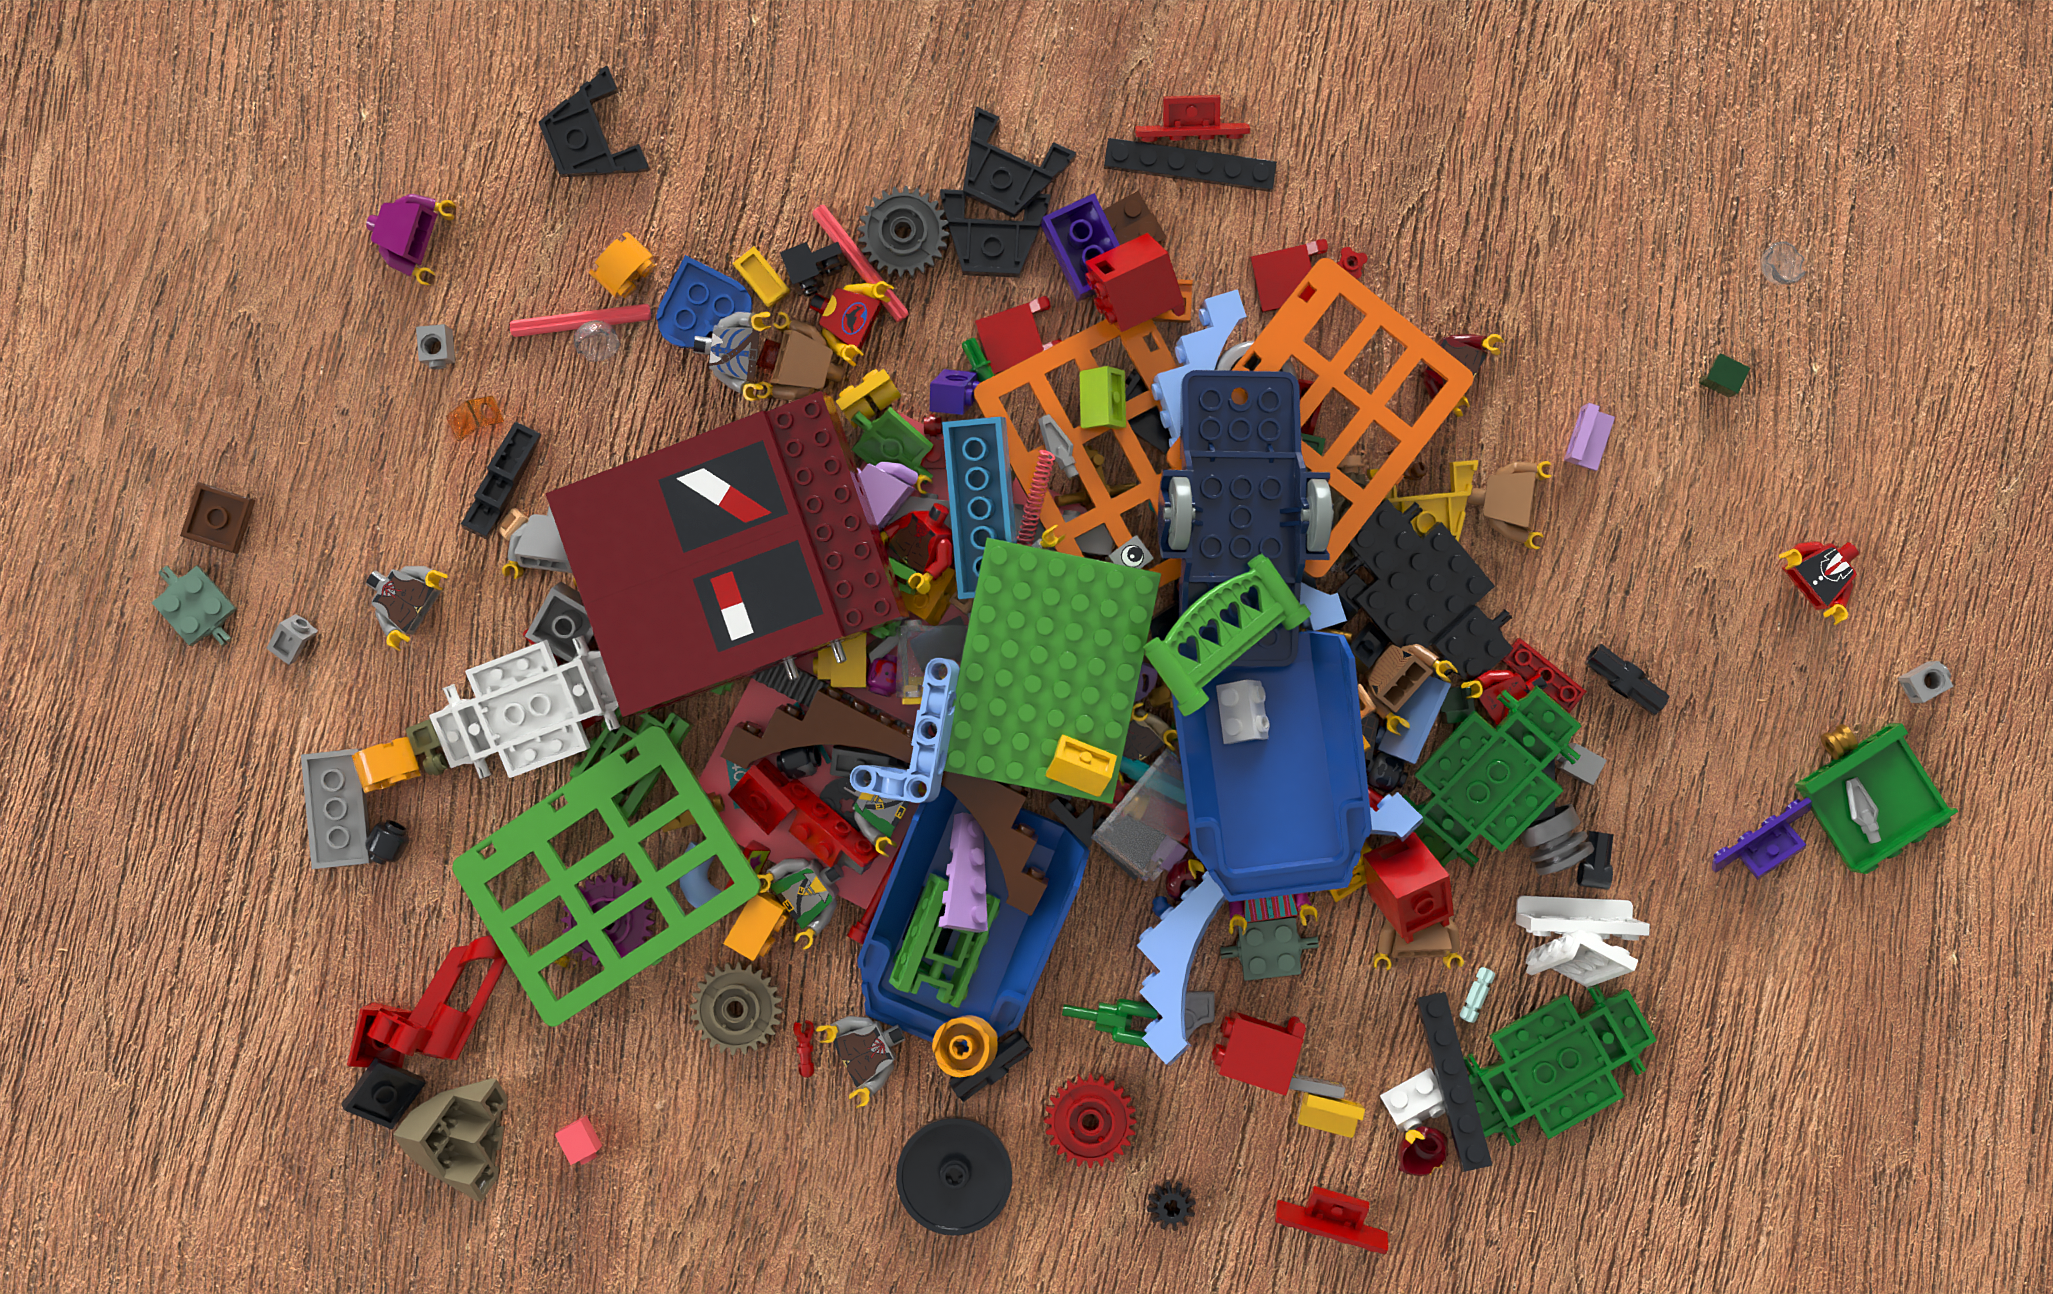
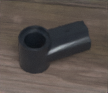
M1587 830L1588 837L1585 842H1591L1594 851L1580 861L1577 870V884L1582 887L1609 890L1613 879V867L1610 864L1614 834Z

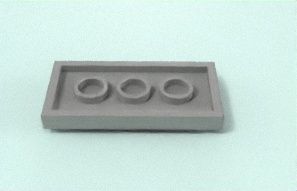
M362 748L301 755L312 869L373 862L369 858L371 853L365 846V842L370 835L366 793L362 789L351 756L361 751Z

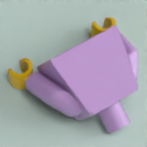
M880 462L876 466L869 463L862 471L857 468L880 533L883 532L882 529L889 523L915 489L922 494L928 493L920 488L922 481L927 480L933 484L932 479L926 475L918 476L917 472L899 463Z

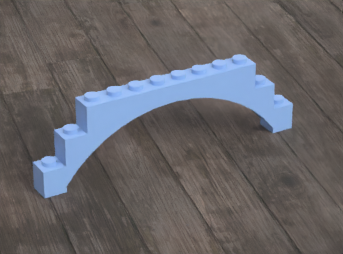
M1238 289L1207 298L1202 302L1198 314L1202 326H1207V329L1181 336L1176 343V358L1184 366L1159 373L1153 379L1154 383L1151 384V390L1156 401L1160 400L1163 411L1160 412V418L1164 428H1169L1171 439H1169L1170 448L1180 436V396L1183 377L1193 370H1214L1217 359L1235 325L1241 324L1247 317ZM1301 582L1300 604H1305L1311 612L1310 617L1300 624L1303 629L1306 628V631H1317L1347 621L1338 593L1329 595Z
M1398 792L1393 797L1390 794L1384 797L1377 805L1379 808L1377 812L1370 807L1372 824L1370 834L1397 836L1403 842L1424 822L1423 817ZM1208 870L1202 876L1204 881L1197 888L1194 886L1190 887L1181 896L1183 901L1176 908L1173 906L1168 908L1160 916L1162 921L1154 929L1152 926L1146 929L1139 937L1141 942L1136 945L1160 970L1157 975L1153 972L1142 982L1144 987L1139 992L1158 1011L1163 1019L1160 1021L1157 1018L1145 1028L1144 1031L1147 1034L1142 1039L1169 1066L1191 1046L1186 1040L1185 1002L1190 970L1208 925L1222 904L1227 900L1221 892V888L1209 875Z

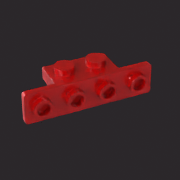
M1220 95L1163 96V125L1135 126L1136 137H1141V141L1146 142L1157 141L1158 137L1168 136L1173 141L1186 140V136H1198V139L1211 140L1215 139V135H1226L1228 139L1243 138V134H1250V126L1248 123H1220Z
M794 779L780 788V791L795 805L794 809L798 812L788 831L827 866L832 868L836 865L843 852L860 867H865L879 856L880 853L877 852L876 847L798 779Z
M1313 1186L1305 1207L1282 1200H1277L1275 1222L1310 1232L1313 1235L1334 1239L1344 1244L1361 1247L1371 1252H1378L1384 1255L1388 1252V1233L1384 1230L1364 1225L1370 1209L1369 1201Z

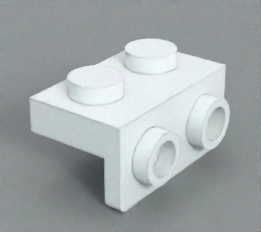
M1242 680L1217 685L1224 744L1268 739L1269 720L1265 714L1264 707L1266 695L1261 682Z
M1431 1068L1380 1095L1400 1133L1420 1127L1422 1125L1421 1122L1429 1117L1437 1118L1445 1113L1437 1078Z

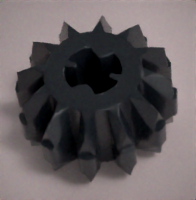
M1165 1180V1189H1162L1158 1184L1154 1186L1158 1195L1148 1194V1200L1152 1204L1147 1206V1211L1154 1213L1151 1217L1153 1223L1161 1220V1229L1165 1230L1168 1224L1171 1223L1173 1231H1177V1222L1180 1221L1186 1227L1188 1221L1185 1216H1195L1194 1210L1189 1207L1196 1205L1195 1198H1188L1192 1193L1189 1187L1181 1191V1181H1177L1174 1188H1172L1170 1180ZM1170 1200H1175L1177 1208L1172 1207L1171 1211L1167 1210L1165 1203L1168 1201L1171 1204Z

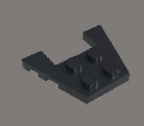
M608 66L599 70V74L590 82L586 81L570 99H565L538 122L561 177L650 171L640 144L612 154L592 103L619 93Z
M976 107L963 195L1015 218L1075 160L1076 152L1053 142L1040 167L989 144L1000 122V117Z
M940 189L941 202L949 224L962 274L969 276L1020 278L1041 227L1042 218L1046 215L1050 205L1051 194H1039L1024 209V221L965 218L966 196L963 195V190Z

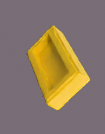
M755 246L732 263L768 309L791 292Z

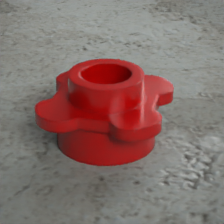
M1344 247L1340 252L1341 258L1337 264L1354 278L1359 279L1362 275V266L1368 260L1367 255L1363 252L1356 253L1350 247ZM1349 261H1353L1354 265L1350 266Z

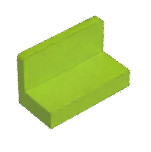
M1104 366L1080 372L1081 428L1089 429L1101 426L1113 429L1126 428L1125 370Z

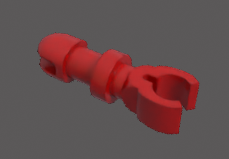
M805 1020L806 1029L803 1033L801 1032L802 1024L798 1022L794 1023L793 1031L799 1042V1045L796 1046V1052L800 1054V1063H798L799 1074L802 1077L809 1078L814 1074V1062L811 1059V1052L814 1051V1047L810 1044L814 1026L811 1021Z

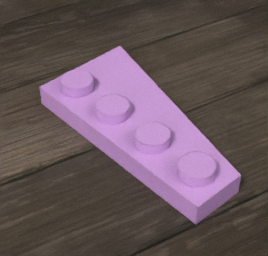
M959 813L954 815L950 843L953 858L952 862L947 864L946 875L950 879L948 891L943 892L942 903L946 907L944 916L940 917L939 927L980 933L988 931L984 830L972 814Z

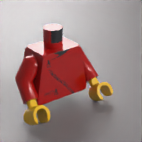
M1488 670L1473 681L1461 684L1462 689L1470 687L1472 690L1471 695L1467 696L1466 699L1479 698L1497 725L1507 716L1510 710L1497 700L1498 695H1502L1501 692L1503 690H1506L1518 701L1524 698L1536 685L1543 691L1549 688L1540 673L1524 682L1517 672L1512 673L1509 670Z

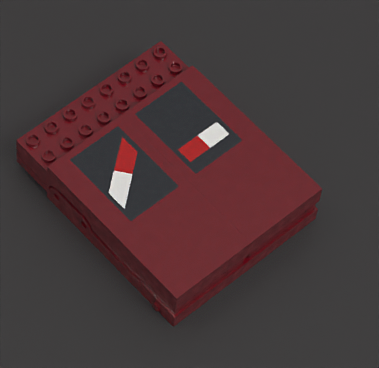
M823 391L813 393L769 411L762 410L545 493L622 717L636 714L646 715L782 664L785 666L789 680H796L799 678V674L794 660L832 647L837 663L845 662L847 658L841 643L909 617L833 398Z

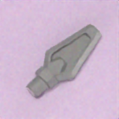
M1050 414L1038 419L1046 451L1051 452L1055 456L1053 461L1058 463L1061 470H1064L1068 479L1078 476L1079 473L1074 465L1076 462L1072 456L1073 443Z
M1858 777L1846 780L1851 820L1861 826L1863 834L1866 833L1870 844L1881 841L1878 832L1879 826L1876 821L1879 812L1877 806Z

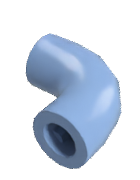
M691 841L684 854L697 846L698 843ZM715 856L679 879L680 888L687 901L696 909L723 892L710 884L707 876L708 869Z

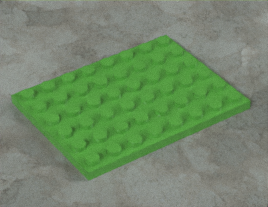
M986 537L960 664L956 699H954L952 707L955 706L946 764L943 771L1112 804L1145 653L1143 647L1147 643L1161 573ZM1062 734L1117 756L1112 778L1100 797L1045 776L1048 767L1054 759L1057 744Z

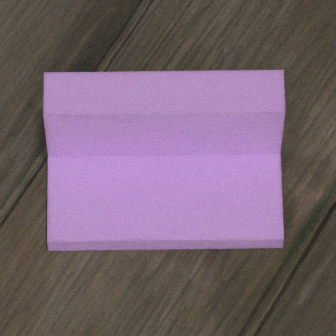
M1591 403L1582 406L1564 461L1597 471L1615 417L1599 412L1600 406Z

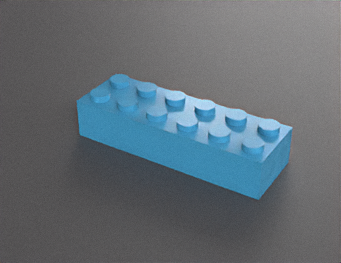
M1005 417L942 422L958 599L974 598L986 537L1017 543Z

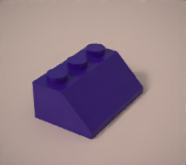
M1095 193L1044 216L1041 222V228L1077 302L1096 294L1095 289L1092 290L1087 283L1085 274L1088 273L1085 262L1120 246Z

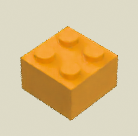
M767 891L758 893L747 902L723 944L752 961H755L759 956L764 958L776 941L772 935L775 931L779 932L784 927L791 914L786 912L787 909L779 898Z

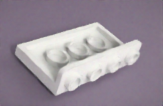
M1525 895L1517 898L1516 924L1526 928V932L1533 933L1535 936H1551V931L1565 936L1577 930L1585 933H1595L1603 939H1610V934L1621 937L1623 940H1639V935L1649 936L1650 924L1632 918L1633 905L1628 900Z
M1577 930L1537 948H1533L1526 959V964H1528L1526 973L1534 975L1551 968L1588 987L1635 971L1638 960L1629 956L1630 952L1619 946L1612 947L1602 942L1603 938L1595 933H1585Z

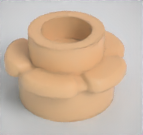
M1361 455L1345 456L1337 468H1341L1342 473H1359L1358 467H1363L1364 464H1361Z

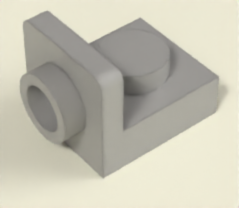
M295 614L279 623L267 649L290 665L296 662L306 641L314 637L318 630L310 625L306 619Z

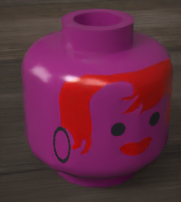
M886 654L883 658H876L872 663L869 662L866 672V685L869 686V692L890 698L891 694L900 691L906 669L898 663L899 657Z

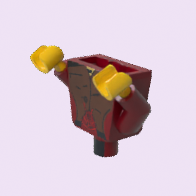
M1456 334L1443 337L1438 342V345L1472 372L1474 379L1488 354L1485 350L1488 348L1493 355H1499L1501 351L1498 348H1493V345L1496 342L1505 343V341L1498 334H1492L1489 337L1475 334ZM1427 364L1420 374L1421 378H1423V385L1431 400H1433L1447 380ZM1464 395L1453 408V412L1457 417L1463 416L1462 411L1458 408L1460 405L1470 407Z

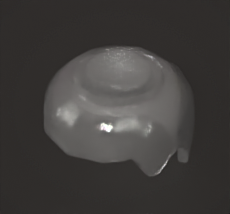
M1787 241L1772 243L1762 254L1760 266L1763 276L1774 285L1796 283L1806 274L1801 269L1805 259L1804 256L1799 254L1795 246Z
M599 320L588 321L582 324L574 333V346L577 353H582L589 362L604 361L619 351L620 341L612 325Z

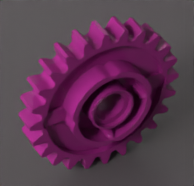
M613 874L608 875L606 881H604L602 875L596 876V883L588 879L585 881L586 889L582 886H578L592 911L596 913L634 888L635 881H631L626 885L625 876H621L616 882ZM651 898L615 921L613 928L606 927L604 929L621 958L638 948L639 945L641 946L647 942L645 936L654 935V932L648 926L656 923V920L649 918V914L653 913L655 909L646 907ZM564 906L563 909L569 913V916L562 918L561 921L568 923L569 926L562 930V933H566L578 925L568 907ZM588 940L573 950L574 954L580 951L583 952L582 961L592 957V966H596L600 962Z

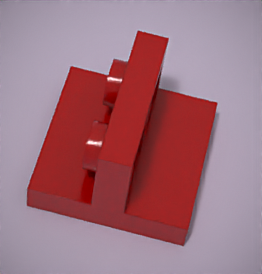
M766 758L756 766H752L728 793V796L767 835L795 808V805L780 791V788L788 784L789 781Z

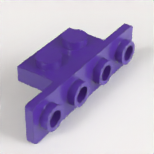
M1807 797L1802 801L1797 799L1791 802L1785 808L1786 812L1780 816H1770L1761 824L1762 827L1754 833L1752 831L1744 833L1738 838V843L1730 849L1726 846L1717 851L1713 856L1712 869L1716 873L1740 858L1758 880L1806 848L1805 842L1789 824L1811 810L1812 800Z

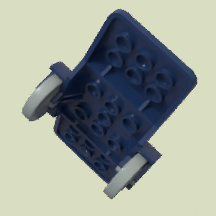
M1190 371L1181 381L1180 459H1182V470L1162 471L1158 499V538L1162 558H1181L1179 618L1195 601L1214 587L1238 575L1248 573L1250 567L1247 563L1261 553L1265 558H1269L1300 603L1301 581L1305 560H1330L1327 546L1333 527V504L1328 484L1330 472H1306L1301 450L1298 380L1291 373L1281 371ZM1236 388L1243 389L1248 396L1247 401L1242 405L1234 403L1231 398V394ZM1250 586L1249 592L1242 593L1240 600L1244 605L1260 611L1257 589ZM1230 603L1227 610L1220 611V618L1222 621L1239 628L1237 607L1234 603ZM1210 619L1206 627L1201 626L1199 628V635L1203 639L1219 645L1217 625L1215 621ZM1279 623L1229 666L1283 667L1290 665L1294 662L1298 653L1299 625L1287 631L1282 623ZM1189 636L1185 644H1179V654L1198 662L1196 641L1193 637Z

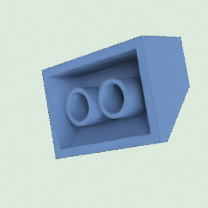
M1429 676L1397 712H1393L1394 715L1407 720L1410 728L1408 729L1399 723L1397 731L1401 736L1396 735L1388 730V720L1386 719L1384 726L1377 728L1374 749L1400 759L1404 763L1415 764L1451 684Z

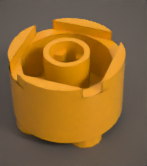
M629 232L623 234L626 237L623 242L616 239L595 261V264L599 266L596 271L593 269L589 271V274L615 298L619 296L624 299L628 298L637 288L634 285L635 281L640 276L646 278L656 267L652 262L654 256Z
M409 737L392 740V743H381L351 755L364 793L378 789L383 790L395 786L397 782L408 781L421 776Z
M966 1015L951 1019L941 1025L934 1035L932 1049L933 1053H935L937 1064L945 1073L959 1078L968 1077L984 1071L992 1064L997 1054L998 1036L996 1031L984 1019L973 1015ZM965 1040L967 1041V1046L969 1047V1051L966 1052L964 1051L965 1046L961 1044V1042Z

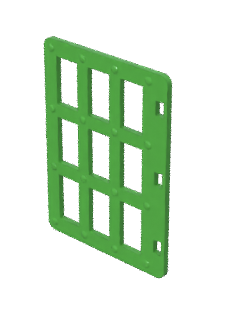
M652 726L460 855L454 860L452 866L455 876L544 1023L551 1027L562 1024L651 964L655 966L663 961L662 957L755 897L761 890V882L667 730L661 726ZM636 746L640 755L628 763L623 755ZM662 765L679 794L630 826L615 802L614 797ZM564 795L568 804L556 811L551 803ZM598 809L614 838L567 869L550 840ZM689 810L707 839L658 871L641 841ZM493 843L497 852L485 859L480 851ZM534 852L551 880L503 911L487 882ZM625 853L642 882L594 913L577 884ZM717 854L735 884L688 915H685L668 886ZM561 896L578 925L533 955H530L515 931L514 926ZM652 897L670 927L621 958L604 929ZM588 940L605 970L557 1000L540 971Z

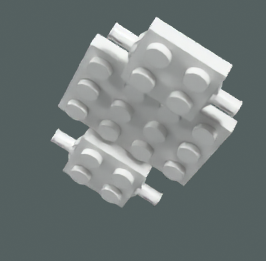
M584 635L572 639L579 656H576L571 662L557 666L547 640L466 670L465 672L475 698L460 700L455 684L442 688L449 705L441 711L430 714L429 717L450 768L461 764L474 763L479 779L491 775L485 758L490 754L498 752L507 775L511 778L589 749L590 744L580 722L584 719L603 715L609 731L621 727L614 712L619 706L600 651H590Z

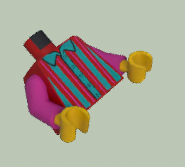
M1307 893L1229 902V916L1231 920L1228 931L1233 935V926L1238 925L1242 928V935H1244L1247 923L1298 916L1299 911L1301 923L1307 926L1305 916L1313 915L1315 921L1318 922V913L1316 908L1312 906Z

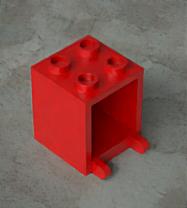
M1148 233L1085 262L1088 269L1085 277L1089 287L1092 290L1095 289L1097 297L1094 298V303L1100 314L1104 313L1110 325L1114 324L1121 332L1171 309L1176 316L1184 314V300L1169 253Z
M1412 832L1403 842L1398 838L1363 854L1368 894L1407 944L1414 941V933L1438 922L1443 927L1450 925L1449 917L1454 916L1450 875L1415 832Z
M1230 1010L1229 1017L1224 1015L1220 1026L1222 1039L1220 1044L1215 1043L1211 1060H1214L1213 1065L1219 1075L1286 1096L1304 1041L1303 1037L1306 1026L1297 1016H1291L1287 1026L1283 1027Z

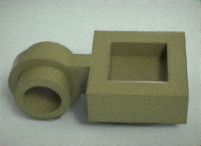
M431 719L406 728L405 730L415 756L426 755V759L423 760L425 771L429 775L438 776L443 774L448 764L442 753L437 754L435 752V749L442 746Z

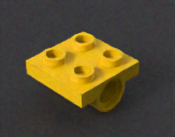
M877 369L869 372L862 378L864 382L854 388L851 385L839 393L840 398L836 400V403L854 429L858 425L851 421V419L858 411L867 419H870L876 415L869 405L870 403L874 402L881 412L902 397L884 369L879 372Z

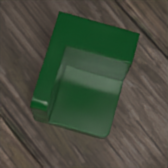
M1719 354L1716 356L1709 373L1701 377L1699 383L1729 398L1739 393L1751 368L1724 354Z
M1461 686L1449 688L1440 708L1442 724L1464 722L1475 711L1474 700L1466 699L1467 696L1471 695L1472 690L1470 687L1463 689Z

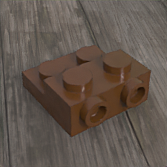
M1139 191L1103 210L1119 245L1148 233L1164 247L1163 243H1165L1167 237L1153 212L1149 211Z

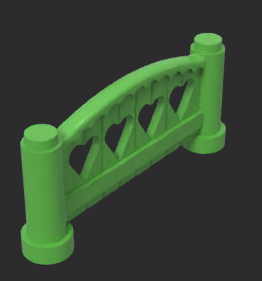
M1262 553L1247 563L1250 567L1248 573L1238 575L1219 584L1195 601L1178 619L1164 641L1156 637L1143 647L1146 651V657L1179 702L1177 707L1183 716H1188L1209 700L1202 689L1203 686L1279 623H1282L1288 631L1304 622L1311 615L1307 606L1299 603L1269 558H1265ZM1250 586L1257 589L1260 611L1244 605L1240 600L1241 594L1248 593ZM1230 603H1234L1237 607L1239 628L1222 621L1220 618V611L1227 610ZM1210 619L1215 621L1217 625L1219 645L1203 639L1199 635V628L1201 626L1206 627ZM1189 636L1193 637L1196 641L1198 662L1186 658L1178 652V645L1180 643L1185 644Z

